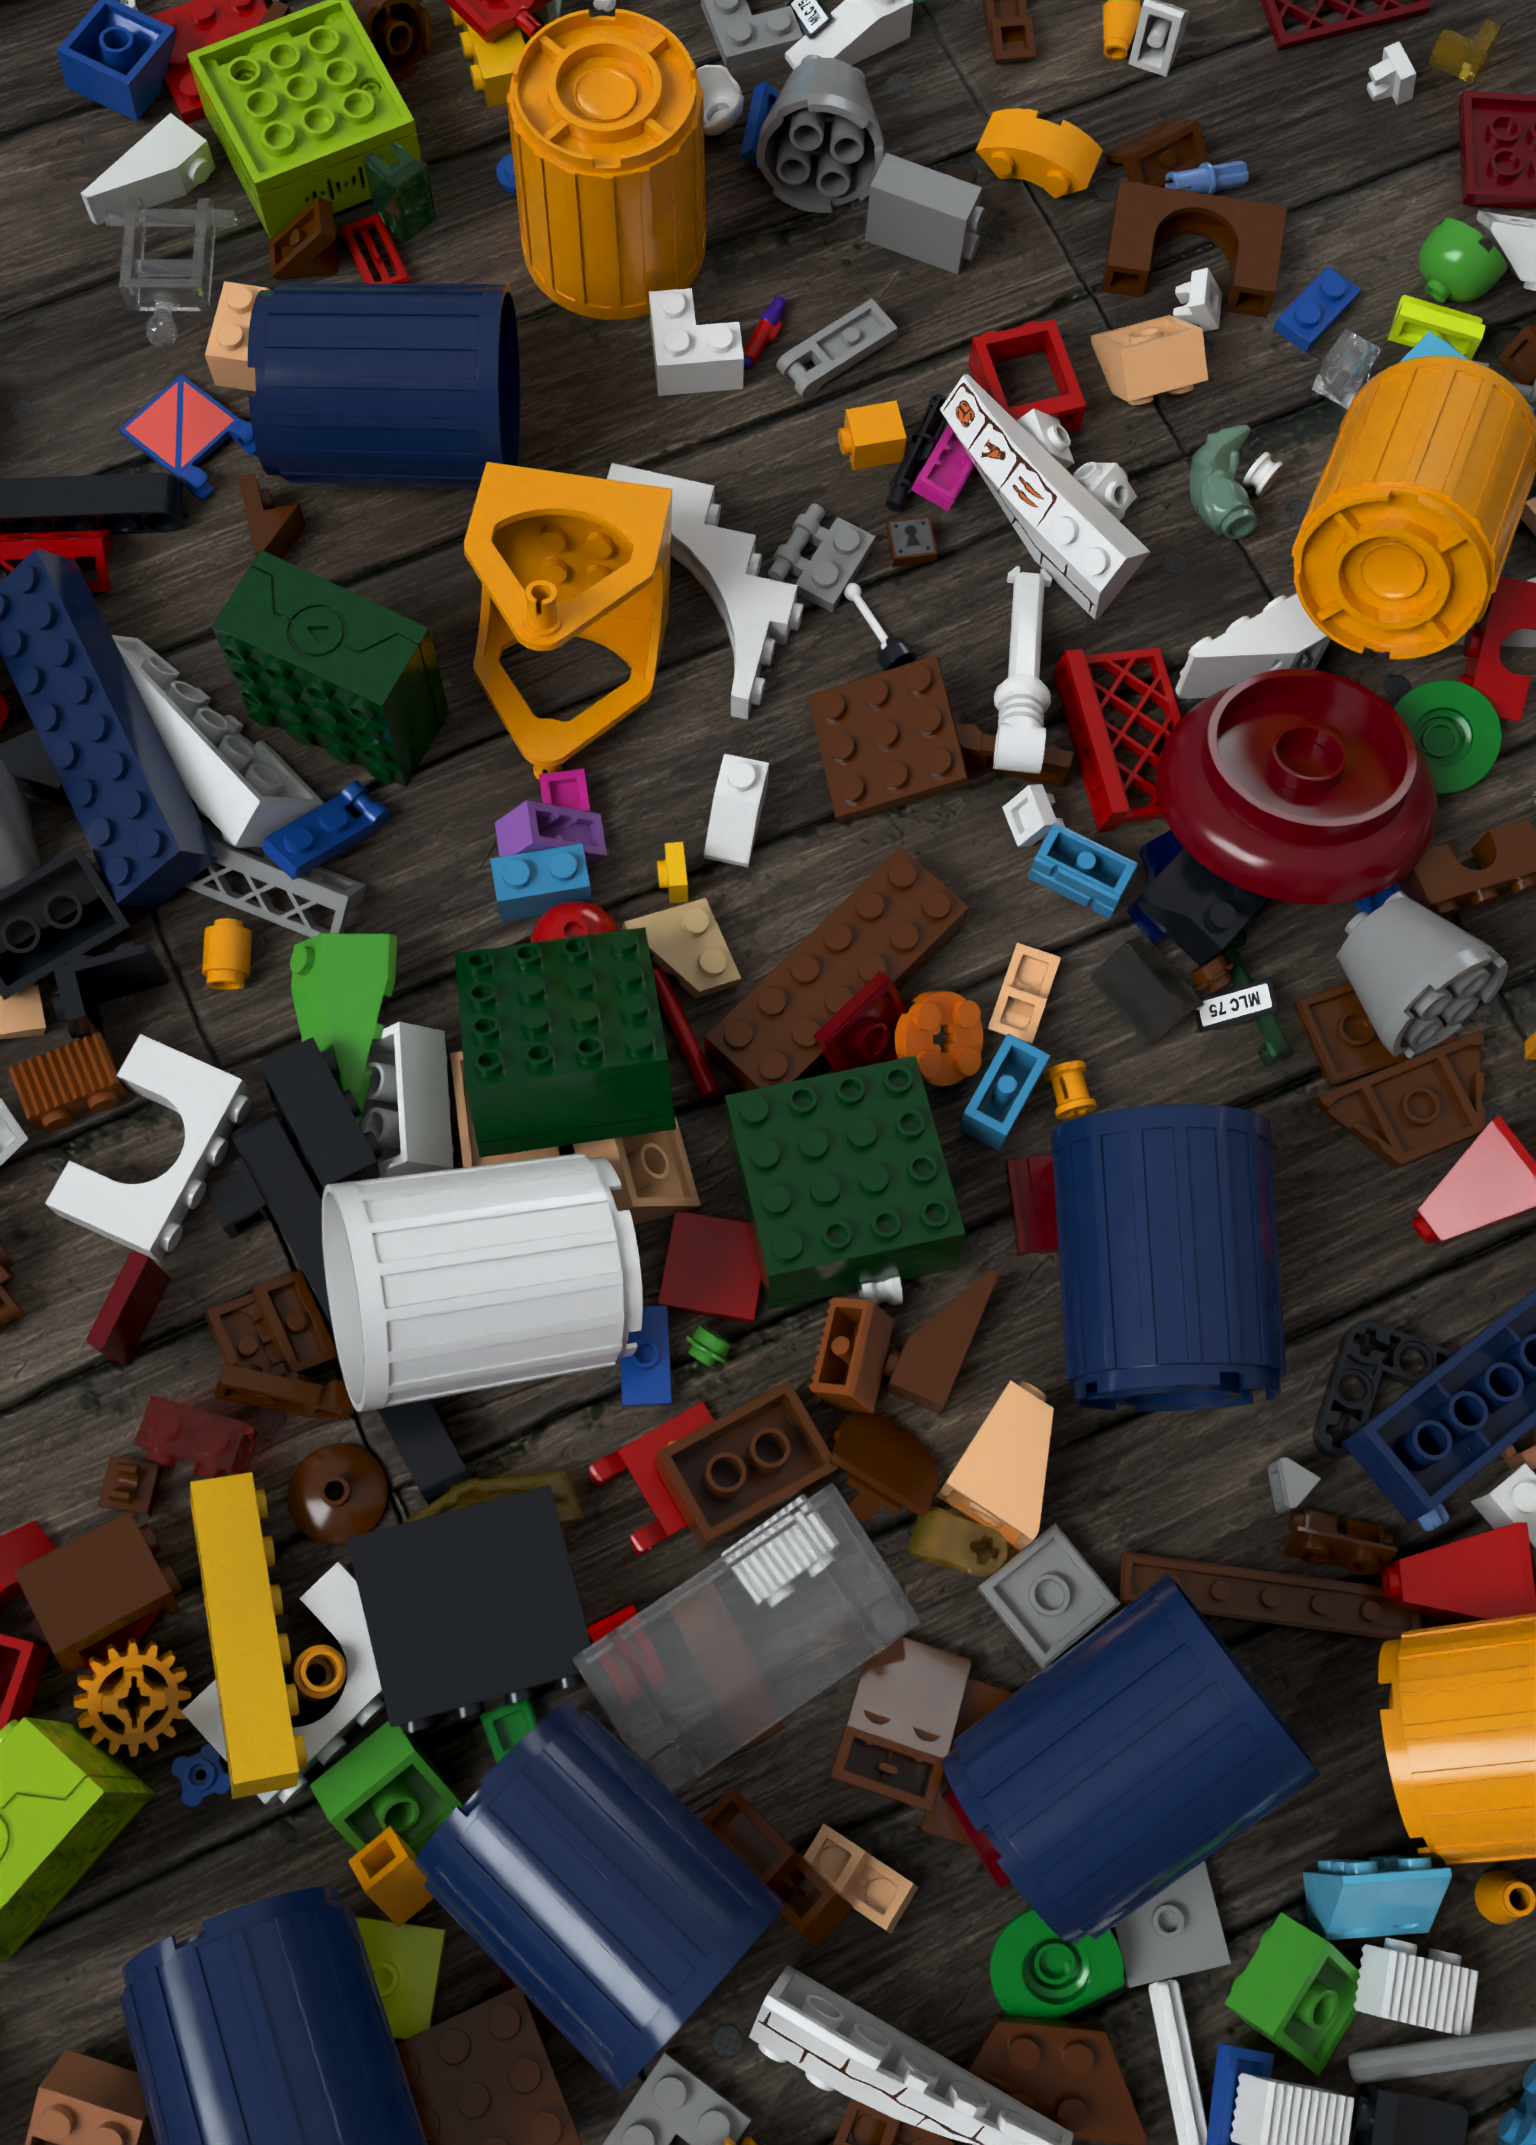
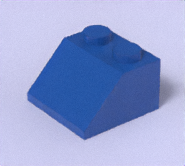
M98 0L56 50L66 88L138 122L161 93L176 38L175 28L116 0Z

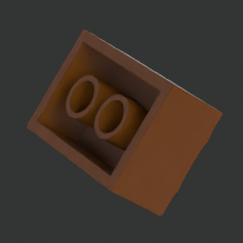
M789 1380L659 1450L654 1460V1466L702 1552L789 1504L800 1495H805L830 1481L839 1469L838 1465L830 1461V1450Z

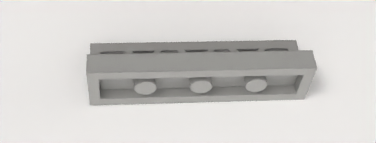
M200 819L218 858L207 867L210 875L202 879L194 877L184 887L311 938L322 933H344L349 911L362 902L366 884L320 866L292 880L262 851V847H235L224 840L222 832L216 825ZM218 864L225 866V868L221 869ZM231 870L244 874L252 891L245 895L234 892L224 874ZM273 887L285 890L295 908L286 912L276 909L266 891ZM254 896H256V898H257L258 901H256V900H254V899H251V898L254 897ZM303 898L308 899L310 901L304 902ZM318 903L335 910L331 930L317 925L308 908ZM298 913L300 918L294 916V914Z

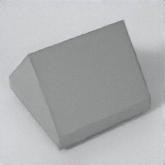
M1288 1457L1279 1458L1268 1465L1267 1470L1275 1512L1285 1514L1297 1508L1321 1478Z

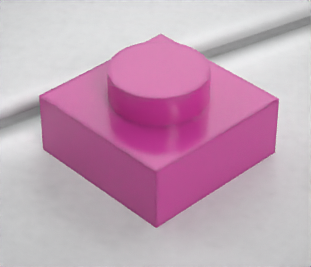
M584 768L539 774L543 803L590 812Z

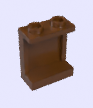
M130 1511L14 1571L65 1675L85 1665L79 1652L161 1607L166 1606L171 1616L180 1612L174 1595L182 1591V1588L169 1563L159 1568L153 1555L161 1551V1548L148 1523L138 1528Z

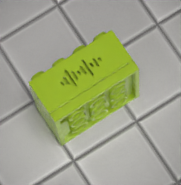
M348 0L322 1L187 54L204 113L270 239L318 196L332 203L334 214L424 178L415 120Z
M23 1717L20 1722L14 1719L0 1730V1965L7 1963L155 1794L116 1756L109 1754L108 1749L99 1742L93 1745L89 1739L90 1732L85 1728L80 1729L78 1724Z

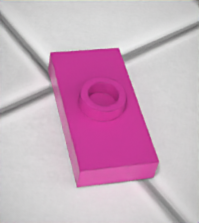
M949 424L911 488L912 491L947 512L950 510L975 466Z

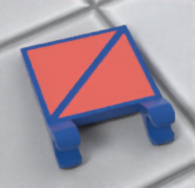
M182 374L119 429L123 437L170 474L179 478L182 484L200 501L208 498L214 492V489L207 483L209 481L207 474L197 466L231 436L249 455L257 453L252 424L239 419Z

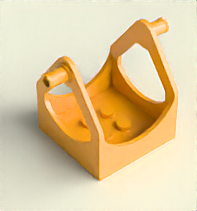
M486 462L464 540L465 557L482 582L480 622L473 671L474 676L521 754L527 761L534 764L533 773L539 780V774H544V770H547V773L562 771V764L646 703L652 694L669 616L672 489ZM579 637L607 647L619 655L631 668L630 678L627 682L572 720L562 722L552 718L541 719L532 713L500 664V659L504 650L517 643H521L526 648L535 651H551L561 647L572 638Z

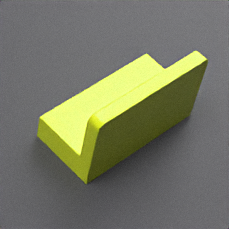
M1403 295L1399 301L1388 340L1414 347L1431 331L1440 339L1449 342L1456 351L1467 359L1472 360L1482 341L1486 325L1482 324L1483 320L1480 317Z

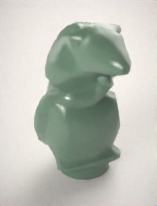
M1237 425L1208 434L1206 443L1195 452L1191 463L1189 477L1191 503L1207 528L1214 531L1216 535L1224 534L1228 539L1245 537L1256 528L1259 521L1256 511L1250 505L1248 493L1239 482L1234 480L1239 466V450L1251 430L1248 425Z

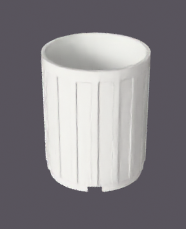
M575 1153L327 1184L322 1197V1244L325 1278L339 1363L349 1398L357 1412H364L615 1366V1361L618 1358L632 1356L637 1349V1343L627 1344L629 1332L642 1329L643 1317L640 1259L630 1210L618 1211L611 1190L621 1189L622 1185L609 1161L603 1157L588 1159L584 1153Z

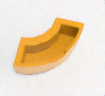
M1014 108L992 112L975 151L999 179L1016 178L1029 181L1043 188L1054 199L1087 189L1103 151L1089 135L1065 120L1062 121L1060 126L1037 118L1038 111Z

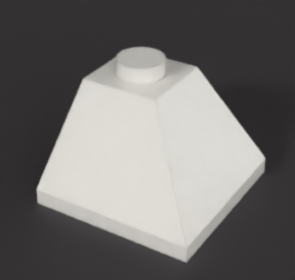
M1478 210L1477 221L1493 245L1501 252L1511 272L1518 279L1524 281L1523 288L1536 291V219Z

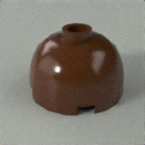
M359 0L353 10L392 80L402 81L414 75L420 67L413 65L420 60L422 53L428 55L431 48L433 29L430 14L426 8L421 6L417 0Z

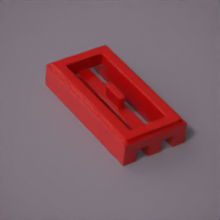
M380 213L340 227L344 242L363 283H375L353 236L356 233L360 234L381 281L376 283L411 284L410 277ZM375 227L396 272V275L393 277L389 276L368 231L370 228Z

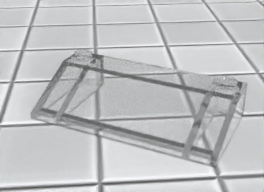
M830 1483L571 1659L629 1751L675 1794L921 1622L899 1583L833 1483Z

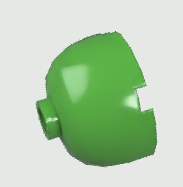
M1445 218L1442 223L1441 220L1437 223L1421 246L1418 258L1421 276L1427 283L1424 287L1425 291L1429 296L1441 303H1444L1446 300L1455 303H1466L1483 297L1507 271L1506 261L1495 246L1488 252L1479 244L1480 240L1484 237L1480 232L1464 222L1453 218Z

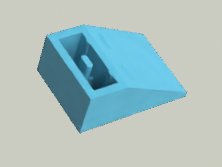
M1401 1855L1371 1856L1369 1861L1349 1859L1317 1861L1318 1871L1303 1872L1310 1930L1325 1940L1429 1933L1452 1878L1451 1868L1432 1867L1431 1857Z

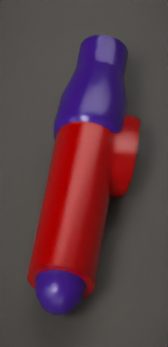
M775 296L772 303L759 318V323L743 350L744 367L747 368L755 365L767 342H773L783 324L780 320L782 312L787 305L784 298Z

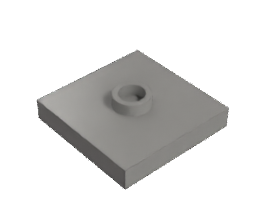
M1056 1523L977 1587L1041 1669L1050 1664L1121 1604Z
M1205 1860L1112 1928L1122 1954L1126 1987L1129 1988L1231 1964Z

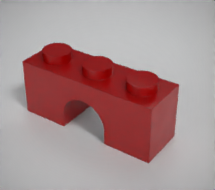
M1500 577L1496 591L1492 593L1483 618L1478 623H1475L1474 630L1470 629L1467 632L1463 646V655L1468 657L1464 675L1460 674L1456 682L1467 684L1481 692L1490 701L1499 719L1521 722L1531 677L1509 672L1501 663L1500 647L1505 637L1515 630H1536V583Z

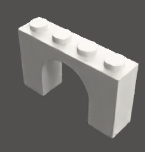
M140 1034L119 1070L117 1077L128 1090L166 1106L181 1115L185 1128V1140L180 1156L174 1165L163 1175L140 1184L116 1182L72 1161H68L45 1204L58 1216L161 1262L166 1251L171 1252L177 1246L183 1232L181 1223L189 1208H196L202 1200L206 1190L204 1180L211 1167L218 1166L224 1159L229 1146L227 1138L235 1123L241 1124L246 1118L251 1107V1098H249L251 1092L242 1079Z
M339 1562L330 1568L299 1599L340 1643L347 1662L345 1688L335 1707L323 1718L306 1726L292 1727L294 1736L303 1734L307 1754V1767L299 1768L296 1787L256 1794L264 1804L274 1805L279 1800L284 1804L290 1802L308 1784V1780L304 1775L318 1761L323 1766L327 1765L345 1748L347 1742L343 1737L357 1723L364 1728L385 1708V1704L381 1701L383 1693L356 1578ZM214 1680L182 1713L227 1762L216 1680Z

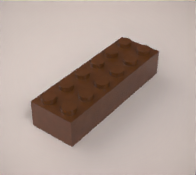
M900 846L704 1036L705 1055L744 1091L813 1077L828 1062L813 1035L879 971L891 978L899 992L963 929L969 907Z

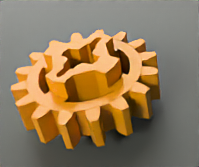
M129 1638L126 1651L119 1653L117 1648L111 1643L107 1645L109 1658L104 1662L94 1656L89 1659V1664L94 1673L92 1676H78V1685L87 1690V1692L74 1696V1707L88 1709L77 1720L80 1729L94 1726L89 1735L90 1742L93 1745L107 1738L109 1754L114 1755L121 1744H126L130 1756L135 1757L137 1756L140 1743L146 1742L155 1751L158 1749L156 1736L163 1733L173 1738L176 1735L171 1721L173 1718H187L182 1713L185 1708L178 1704V1702L191 1698V1691L187 1686L177 1685L188 1675L184 1666L170 1669L176 1659L175 1654L171 1650L158 1657L156 1641L151 1640L146 1645L144 1651L138 1650L135 1639ZM143 1665L157 1670L166 1682L162 1683L161 1680L151 1681L144 1674ZM121 1667V1673L111 1684L101 1685L110 1673ZM134 1676L141 1696L137 1698L136 1706H134V1715L131 1717L129 1707H127L124 1698L128 1696L129 1688H131V1679ZM163 1709L153 1722L144 1726V1722L155 1710ZM99 1712H103V1715L114 1714L122 1721L123 1729L108 1724Z

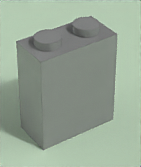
M886 153L870 185L865 241L958 275L965 259L972 261L979 245L980 235L976 233L980 228L985 213V208L979 206L982 187Z

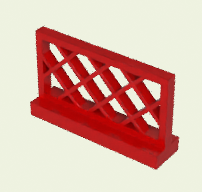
M1160 647L1086 656L1083 649L1066 650L1052 674L1097 832L1115 831L1118 825L1123 823L1164 818L1160 805L1154 806L1156 802L1159 803L1156 787L1137 775L1145 761L1157 768L1159 756L1153 753L1152 749L1159 739L1166 742L1170 733L1181 719ZM1150 663L1154 677L1150 686L1128 672L1133 664ZM1102 668L1117 678L1110 690L1093 681L1090 669ZM1121 681L1143 695L1136 708L1113 694ZM1147 699L1163 708L1166 720L1162 726L1140 712ZM1106 703L1128 717L1121 730L1104 720L1102 709ZM1133 721L1155 735L1147 748L1125 734ZM1117 744L1140 757L1132 771L1116 761L1113 750ZM1130 784L1152 798L1147 807L1130 809L1125 792Z

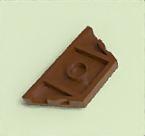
M1481 1031L1475 1032L1320 1095L1314 1102L1322 1112L1394 1169H1399L1479 1136L1485 1129V1107L1481 1101L1482 1093L1485 1091L1484 1072H1480V1048L1484 1045L1483 1035Z
M996 2014L983 2035V2044L977 2052L972 2053L963 2069L1074 2134L1073 2139L1146 2145V2135L1103 2024Z

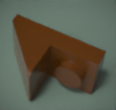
M319 196L316 197L269 240L271 277L277 280L333 275L338 272L335 243L336 227L331 202Z
M255 473L238 476L255 555L257 556L259 551L263 550L283 559L306 526L300 505L291 504L274 508L269 488H260Z

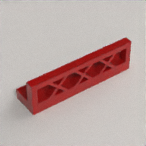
M111 529L0 533V563L10 572L17 567L11 560H24L36 548L75 560L76 557H95L98 581H86L91 593L109 592L112 589L107 553L113 548Z

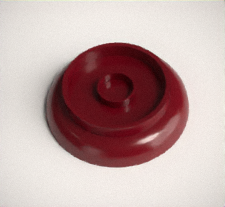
M1310 669L1268 671L1252 676L1211 695L1195 705L1178 721L1163 746L1156 768V791L1161 812L1174 836L1187 852L1200 864L1229 883L1249 892L1284 902L1320 905L1344 903L1372 896L1390 888L1407 876L1422 860L1430 846L1435 831L1438 810L1435 779L1423 752L1412 737L1406 723L1390 704L1370 689L1350 679L1328 672Z

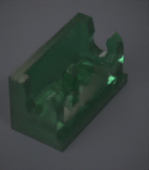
M391 143L393 155L399 158L396 164H386L383 158L374 152L363 159L375 215L380 213L384 224L405 244L437 221L427 164L422 159L417 161L403 146Z

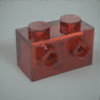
M151 1395L134 1444L148 1452L145 1460L174 1469L177 1461L195 1466L193 1474L211 1479L224 1477L225 1475L243 1474L245 1472L258 1431L246 1422Z

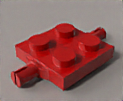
M552 0L445 1L488 44L515 26H519L532 38L544 27L532 14Z

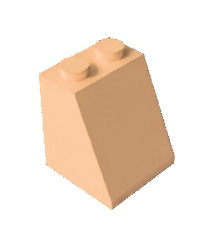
M1010 1380L940 1489L937 1497L1019 1551H1022L1034 1541L1039 1533L1054 1408L1045 1403L1047 1396L1035 1386L1023 1381L1020 1385H1017Z

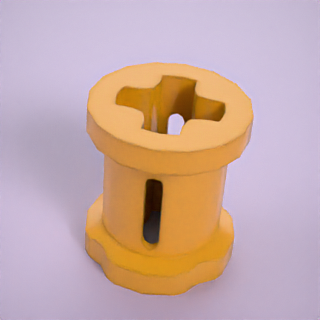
M1084 1061L1064 1062L1047 1069L1044 1073L1045 1080L1051 1082L1058 1105L1054 1111L1057 1119L1077 1118L1093 1112L1098 1107L1096 1100L1089 1096L1083 1074L1087 1070Z

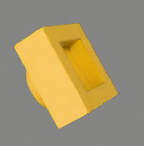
M683 842L665 843V860L657 861L659 888H668L670 904L688 902V882Z

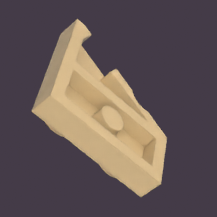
M706 898L624 922L621 930L646 927L649 951L653 954L652 961L662 968L664 972L674 975L679 985L695 999L738 986L741 976Z

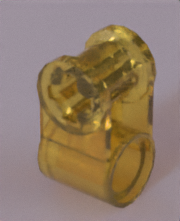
M930 1505L929 1512L924 1518L918 1515L906 1553L935 1565L951 1567L975 1576L986 1577L993 1575L1003 1565L1007 1558L1008 1547L1004 1537L995 1529L966 1520L953 1512ZM982 1539L991 1542L990 1551L997 1554L996 1559L989 1558L985 1565L977 1563V1554L970 1550V1545L978 1546Z

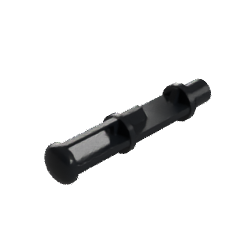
M936 394L930 398L929 405L916 432L911 438L909 447L894 478L890 482L891 492L885 505L894 512H900L907 497L913 496L914 491L911 490L912 482L921 463L927 461L947 422L940 411V408L948 398L944 395ZM941 421H942V424H941V426H940V428H939V430H938V432H937V434H936V431H937V429H938V427H939V425H940V423H941Z

